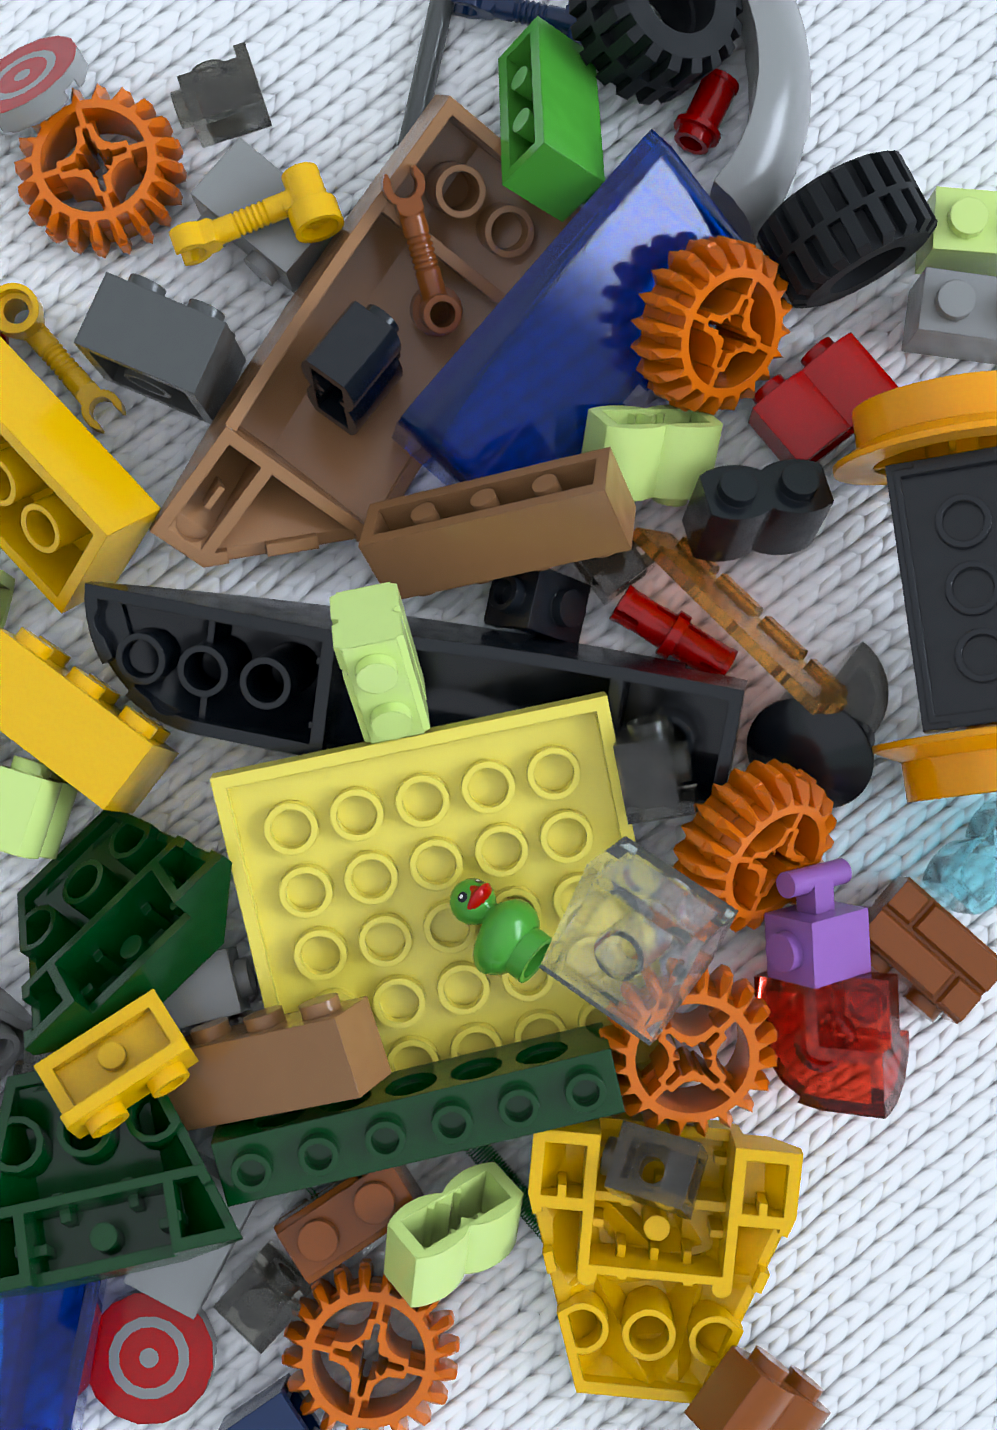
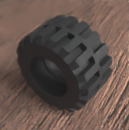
M569 0V14L577 19L570 26L573 40L581 41L584 50L579 54L586 66L590 63L594 65L598 71L595 77L604 86L609 83L615 85L616 95L628 100L635 94L639 104L651 105L657 99L661 104L671 101L719 67L724 60L730 57L736 48L733 41L740 37L743 25L737 19V16L743 12L742 0ZM650 4H651V5L655 8V10L658 12V14L660 15L662 21H661V20L658 18V16L655 14V12H654L653 9L651 8Z
M887 150L849 160L803 186L773 211L760 228L757 241L764 254L769 256L772 261L778 263L777 274L780 275V278L789 283L785 293L792 306L802 309L818 307L839 300L884 276L911 257L924 245L937 227L938 221L899 151Z

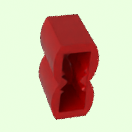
M851 332L836 342L830 337L822 339L801 359L800 362L804 366L801 371L787 380L781 374H778L767 381L755 393L752 400L756 405L752 408L748 423L780 461L804 459L819 463L843 441L854 435L852 411L856 406L871 397L898 388L897 384Z

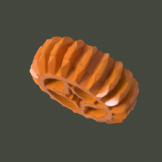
M97 83L91 99L85 100L82 93L72 87L70 95L71 104L63 107L47 121L44 120L32 126L37 134L36 137L19 138V148L26 156V158L14 162L15 172L24 181L18 186L19 196L26 205H31L28 214L35 224L41 227L46 226L45 232L55 243L60 244L67 239V243L72 251L80 255L91 244L97 256L106 259L111 243L116 242L123 253L130 255L132 251L130 238L140 235L143 241L153 244L154 235L149 227L152 223L156 222L160 225L171 227L172 218L164 206L182 205L183 196L175 185L186 182L187 172L183 164L178 162L183 158V149L179 140L172 137L173 129L167 118L163 116L156 117L153 105L145 98L135 103L131 93L121 87L116 95L110 99L106 88ZM100 135H123L138 143L129 145L127 140L111 143L104 141ZM75 147L73 153L69 157L65 158L67 154ZM98 153L102 158L104 166L108 171L106 174L102 175L106 186L105 191L99 183V178L95 173L97 170L100 169V165L97 159ZM141 183L135 193L125 201L128 191L133 186ZM72 198L77 203L92 200L99 202L103 211H82L64 204L63 201Z
M710 236L708 240L702 238L698 240L689 239L685 251H669L668 269L651 270L655 282L652 291L638 294L646 304L643 315L630 320L641 330V335L630 347L638 356L642 357L636 367V371L649 380L647 388L652 390L656 396L669 401V405L685 412L688 410L699 411L715 415L718 410L727 409L735 411L739 398L754 399L755 382L771 379L768 366L772 359L784 358L777 349L780 338L791 333L783 324V317L793 307L782 297L789 283L777 274L778 263L772 261L769 256L763 255V251L757 249L754 244L726 236ZM708 323L715 326L716 329L709 327Z
M772 759L766 764L754 760L748 765L745 772L734 768L730 772L727 783L723 786L713 783L712 795L704 804L695 803L698 812L692 821L681 826L686 837L676 844L673 849L679 860L674 864L671 872L678 879L676 889L683 895L684 901L708 923L713 922L719 928L728 927L735 933L746 926L753 930L757 929L764 921V913L781 909L786 904L796 905V897L787 899L778 892L776 886L777 876L781 872L824 862L822 860L823 853L834 844L833 839L829 835L837 823L836 818L831 814L834 802L826 796L825 790L816 784L817 780L802 769L796 770L788 763H781L776 759Z
M697 956L691 963L689 972L683 973L678 960L670 957L666 964L668 973L666 976L657 978L655 971L651 967L644 966L641 973L646 985L640 990L633 984L623 982L620 991L627 1005L607 1003L605 1013L607 1019L613 1025L604 1026L598 1032L600 1038L608 1039L621 1096H623L625 1113L632 1117L643 1111L642 1118L644 1124L651 1131L667 1119L670 1133L677 1138L683 1132L686 1123L693 1122L697 1133L705 1137L709 1128L707 1120L718 1117L721 1124L731 1128L733 1118L729 1110L737 1105L742 1110L753 1113L754 1102L748 1093L749 1090L769 1091L768 1085L770 1082L762 1070L777 1066V1055L768 1045L777 1041L778 1035L774 1025L771 1022L765 1021L770 1014L767 1004L762 998H753L755 989L746 978L733 982L734 975L731 969L723 964H720L709 975L705 960ZM700 1004L692 1011L686 1013H677L670 1010L677 1006ZM736 1021L737 1041L735 1049L724 1067L717 1057V1050L727 1039L725 1031ZM650 1026L654 1030L659 1042L649 1054L651 1062L641 1071L635 1063L636 1050L643 1032ZM671 1035L681 1044L685 1042L692 1048L698 1045L703 1058L694 1050L690 1051L684 1046L676 1049ZM691 1081L701 1082V1084L695 1086L679 1087Z
M363 1258L361 1260L358 1278L356 1279L353 1278L350 1269L344 1263L338 1265L333 1272L336 1288L322 1277L314 1281L311 1285V1290L316 1300L300 1297L294 1306V1311L301 1320L290 1321L285 1328L284 1337L296 1345L284 1350L282 1364L290 1368L299 1369L288 1379L287 1387L289 1392L309 1390V1393L301 1403L300 1410L302 1415L314 1413L319 1408L323 1409L325 1413L320 1424L321 1430H332L336 1421L346 1424L345 1430H359V1428L384 1430V1426L390 1425L392 1430H409L407 1416L411 1417L418 1424L427 1425L431 1420L432 1414L427 1402L435 1405H444L448 1399V1390L441 1381L455 1380L458 1373V1364L447 1357L459 1352L460 1338L453 1334L443 1333L454 1324L455 1316L453 1311L443 1309L431 1312L438 1305L439 1301L426 1306L411 1308L386 1278L384 1272L383 1276H374V1264L371 1258ZM360 1302H373L369 1316L361 1323L355 1325L340 1323L337 1329L324 1325L333 1314L346 1306ZM392 1307L402 1312L414 1324L421 1336L425 1351L412 1348V1341L398 1336L393 1330L390 1322ZM378 1323L380 1325L377 1342H379V1356L377 1361H372L369 1375L365 1377L363 1375L366 1359L363 1358L365 1340H370L374 1325ZM320 1351L329 1353V1361L344 1366L349 1372L352 1380L351 1392L342 1388L330 1376L323 1364ZM407 1373L416 1375V1378L399 1392L385 1397L370 1398L374 1386L380 1380L388 1377L404 1379Z

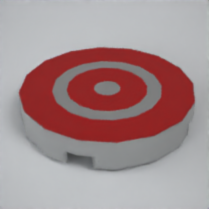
M59 35L41 38L19 47L0 59V128L3 133L20 132L43 122L65 106V103L69 100L65 90L73 81H75L79 88L80 86L82 87L87 76L88 63L71 38Z
M135 1289L116 1298L94 1322L85 1345V1374L95 1397L113 1415L136 1424L165 1423L186 1413L206 1391L215 1367V1355L217 1353L216 1334L207 1313L202 1308L193 1320Z

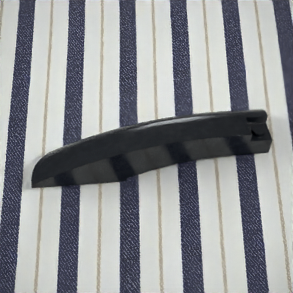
M92 581L85 583L86 619L98 657L102 664L109 663L116 676L128 689V693L125 696L149 716L175 729L195 735L294 755L364 742L343 679L342 669L339 667L333 649V624L330 606L194 590ZM406 616L424 677L430 728L605 691L608 697L627 799L698 812L695 803L704 804L712 795L713 783L721 786L727 783L732 769L748 680L685 668L686 663L625 651L575 642H563L485 627Z

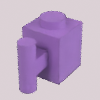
M838 858L781 872L777 876L776 886L780 895L787 899L796 897L797 904L764 913L768 977L817 989L871 972L868 907L834 901V887L848 883L852 877L851 867L845 859Z

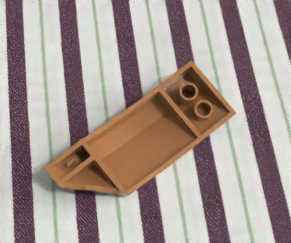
M435 94L347 216L343 228L328 243L265 337L221 406L161 507L160 512L149 528L150 532L203 568L229 564V560L262 554H267L268 557L319 549V545L352 539L360 542L369 504L404 496L428 455L482 373L594 223L595 219L579 206L567 219L561 222L502 185L501 139L451 96ZM411 165L417 166L425 178V191L422 201L429 234L431 235L430 240L433 241L432 246L435 248L434 253L437 255V265L440 266L445 286L458 295L463 308L459 326L452 333L442 337H433L425 334L416 327L411 319L410 302L413 295L419 289L415 275L416 270L413 269L414 264L411 262V252L408 251L407 239L404 237L394 204L384 197L380 186L381 177L384 173L388 175L395 195L400 198L410 195L414 189V180L410 171ZM357 301L365 308L369 304L378 306L397 323L399 327L397 335L401 342V357L399 361L403 369V376L355 435H350L314 408L307 396V388L310 383L303 374L301 364L351 302ZM445 301L437 302L430 311V318L433 323L442 322L448 315V305Z

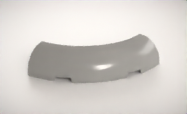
M742 0L743 12L737 16V19L743 24L741 36L746 49L745 63L748 76V100L750 102L748 121L741 141L733 155L713 182L705 209L744 242L754 245L757 242L760 228L773 211L783 203L799 167L808 134L811 110V66L806 30L797 0Z

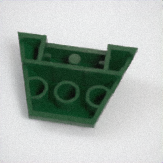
M103 810L57 855L56 859H52L17 893L20 952L29 958L30 979L21 986L22 1001L31 1006L32 1028L23 1032L24 1050L33 1056L55 1052L152 989L156 991L162 1002L167 1000L224 944L232 862L224 855L211 850L209 853L196 847L189 840L181 836L173 837L157 829L153 824L133 815Z
M37 1071L7 1077L0 1109V1298L51 1292L184 1262L244 1239L168 1094L154 1098L150 1093L127 1108L130 1114L129 1117L111 1132L98 1138H92L89 1133L79 1139L66 1129L60 1119L62 1114Z

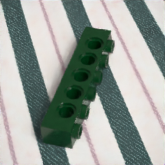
M599 1022L394 1071L361 1098L216 1125L211 1148L227 1206H235L623 1113L625 1109L607 1038H600L598 1032L603 1027V1023Z

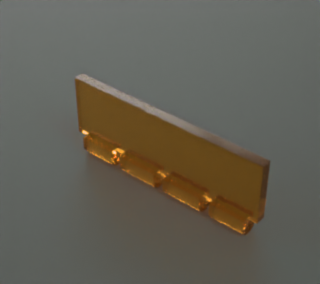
M639 527L635 529L633 541L811 714L841 713L849 704L844 700L849 693V689L817 659H810L806 663L804 658L808 654V650L772 616L766 615L761 620L759 617L763 612V607L728 574L722 573L717 578L716 575L720 570V566L716 562L694 558L687 537L683 536L679 541L668 532Z

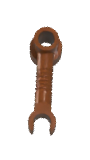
M411 165L410 171L414 180V189L410 195L403 198L395 195L391 187V181L388 175L384 173L381 177L380 186L384 197L394 204L404 237L407 239L408 251L411 252L410 257L412 258V264H414L413 269L416 270L415 275L419 289L413 295L410 302L411 319L416 327L425 334L433 337H442L452 333L459 326L463 308L458 295L445 286L440 266L437 265V255L434 253L433 241L430 240L431 235L429 234L422 201L425 191V178L417 166ZM445 301L448 305L447 317L442 322L433 323L430 318L431 308L437 302Z

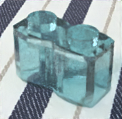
M997 795L987 800L975 812L967 827L966 835L943 846L930 860L924 872L922 882L955 913L976 915L997 905Z

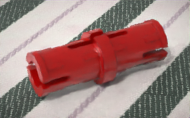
M631 584L624 593L625 595L621 597L609 617L611 621L645 639V641L657 647L655 653L664 659L671 656L679 662L686 663L687 666L694 670L726 675L738 654L736 649L727 646L690 623L692 617L682 610L676 614L653 601Z

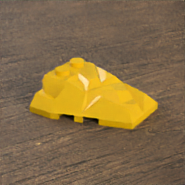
M625 1112L533 1134L528 1196L532 1213L536 1215L543 1243L542 1254L547 1274H550L558 1305L557 1316L576 1393L679 1403L692 1402L731 1346L738 1345L744 1332L741 1322L755 1292L762 1294L770 1277L767 1268L781 1237L788 1238L797 1219L803 1164L801 1148L769 1136L743 1134L739 1125L732 1123L731 1128L721 1124L719 1120H707L709 1128L705 1137L697 1133L693 1122H688L679 1138L670 1133L667 1119L651 1131L650 1128L645 1126L642 1113L630 1117Z

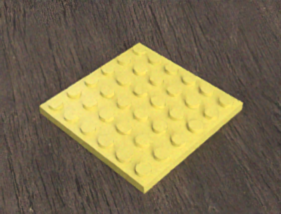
M605 691L431 727L424 734L375 744L364 741L212 773L210 777L228 858L232 862L231 871L264 1008L282 1005L284 1014L300 1011L298 1006L305 1001L328 993H338L340 1002L367 996L391 1072L599 1022L603 1023V1027L613 1025L607 1019L605 1009L607 1003L627 1005L620 991L623 982L633 984L639 990L646 984L641 973L644 966L651 967L655 971L657 978L662 977L613 722ZM468 878L480 879L491 885L497 904L512 899H522L535 909L540 921V929L554 939V944L543 965L528 981L520 983L509 973L505 975L483 974L476 968L473 960V949L482 924L468 925L459 921L453 915L450 907V895L459 882ZM650 1026L643 1032L636 1050L635 1063L641 1071L651 1062L649 1054L659 1042L654 1030Z

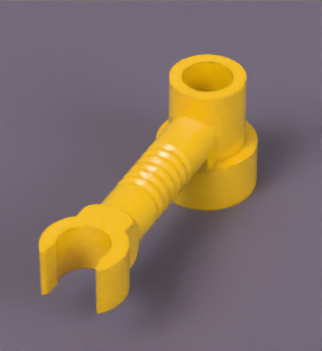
M302 162L289 167L283 172L281 180L285 188L284 191L267 197L262 202L253 203L250 207L246 206L245 209L241 208L239 211H234L233 214L229 213L214 220L204 218L199 221L181 223L173 227L168 233L176 255L181 254L185 266H192L204 262L212 254L219 252L223 248V244L241 238V235L245 236L247 233H252L253 230L263 229L264 226H269L270 223L275 224L289 218L295 237L299 242L316 243L337 234L344 226V219L336 197L326 191L317 165L312 162Z
M19 283L1 285L0 331L10 338L26 341L38 356L42 357L46 365L50 367L51 371H54L58 379L62 380L65 387L82 405L81 413L85 422L96 432L104 434L105 431L94 419L93 412L95 407L101 402H110L121 414L126 415L125 406L113 392L100 389L45 326L42 303L31 289ZM29 311L26 320L14 324L15 317L19 312Z

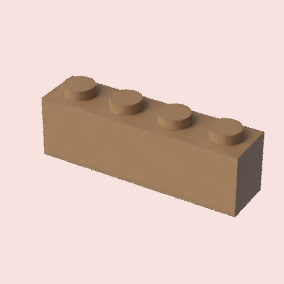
M606 447L369 504L358 547L379 583H396L401 599L428 596L443 590L471 584H484L494 579L531 571H545L559 565L592 558H605L615 553L632 550L636 505L611 447Z
M328 993L298 1006L300 1011L284 1014L282 1005H275L247 1015L243 1018L244 1023L230 1026L228 1017H222L192 1028L189 1031L190 1035L184 1037L199 1062L187 1069L190 1073L189 1078L178 1088L168 1093L186 1130H196L361 1098L392 1073L367 996L340 1002L338 993Z

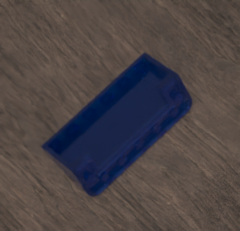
M651 129L640 140L398 420L392 439L446 486L581 454L588 409L608 405L627 406L623 402L638 385L646 392L650 390L647 388L649 380L636 371V367L642 357L638 356L630 346L641 335V330L630 320L643 315L646 304L638 294L652 291L655 282L651 270L668 269V252L685 251L689 239L698 240L702 238L708 240L710 236H726L744 241L676 151L659 134Z

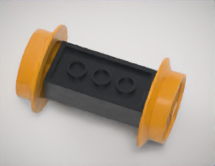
M997 370L956 374L920 381L883 392L865 400L852 411L856 449L838 460L833 466V477L840 482L853 485H888L922 728L925 735L941 733L872 746L873 754L901 763L907 803L997 792Z

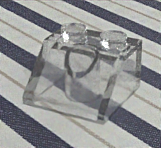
M625 836L587 864L539 968L650 1046L661 1034L712 962L738 910Z

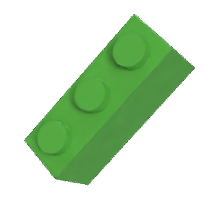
M537 16L498 58L502 185L563 222L581 204H587L592 201L605 182L597 78L595 77L597 72L592 63L586 66L579 53L584 50L581 45Z

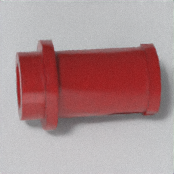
M716 68L701 79L686 113L679 114L674 121V129L676 130L674 140L683 150L695 155H705L709 148L718 145L721 139V133L718 129L734 96L739 91V83L732 75Z

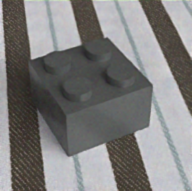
M106 272L74 340V344L104 379L211 424L235 386L246 363V358L235 340L236 335L230 330L227 323L224 322L225 315L215 307L197 299H189L186 306L165 297L167 291L162 286L144 276L132 273L127 281Z

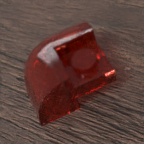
M767 970L755 975V998L764 999L770 1010L769 1017L765 1021L771 1022L774 1025L778 1035L777 1041L768 1045L777 1055V1066L773 1067L782 1083L800 1096L798 1103L821 1111L886 1119L899 1101L905 1083L909 1058V1030H900L898 974L869 972L817 989L770 978L767 975Z

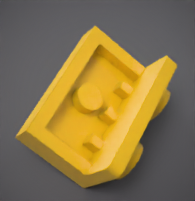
M152 989L33 1066L62 1114L60 1119L66 1129L81 1139L89 1133L92 1138H98L111 1132L129 1117L130 1114L127 1108L150 1093L154 1098H159L178 1088L190 1076L187 1069L199 1062L158 994Z

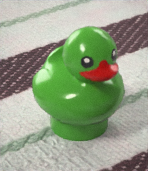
M468 878L461 881L452 890L450 907L453 915L459 921L468 925L482 924L473 949L474 965L479 972L489 975H505L509 973L520 983L528 981L543 965L554 944V939L540 929V921L535 909L522 899H512L497 904L491 885L477 878Z

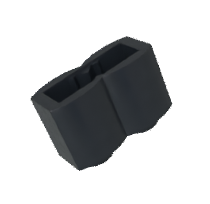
M357 301L351 302L301 364L303 374L310 383L307 388V396L314 408L350 435H355L403 376V369L399 361L401 357V342L397 335L399 331L397 323L378 306L369 304L365 308Z
M804 459L781 460L767 465L762 470L743 465H727L713 468L699 476L683 515L682 523L692 556L700 560L711 562L731 561L749 554L752 550L767 555H787L799 552L812 544L834 503V499L822 465L814 461Z

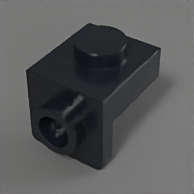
M552 569L531 571L494 579L489 590L484 623L494 628L516 629L538 637L579 643L591 585Z

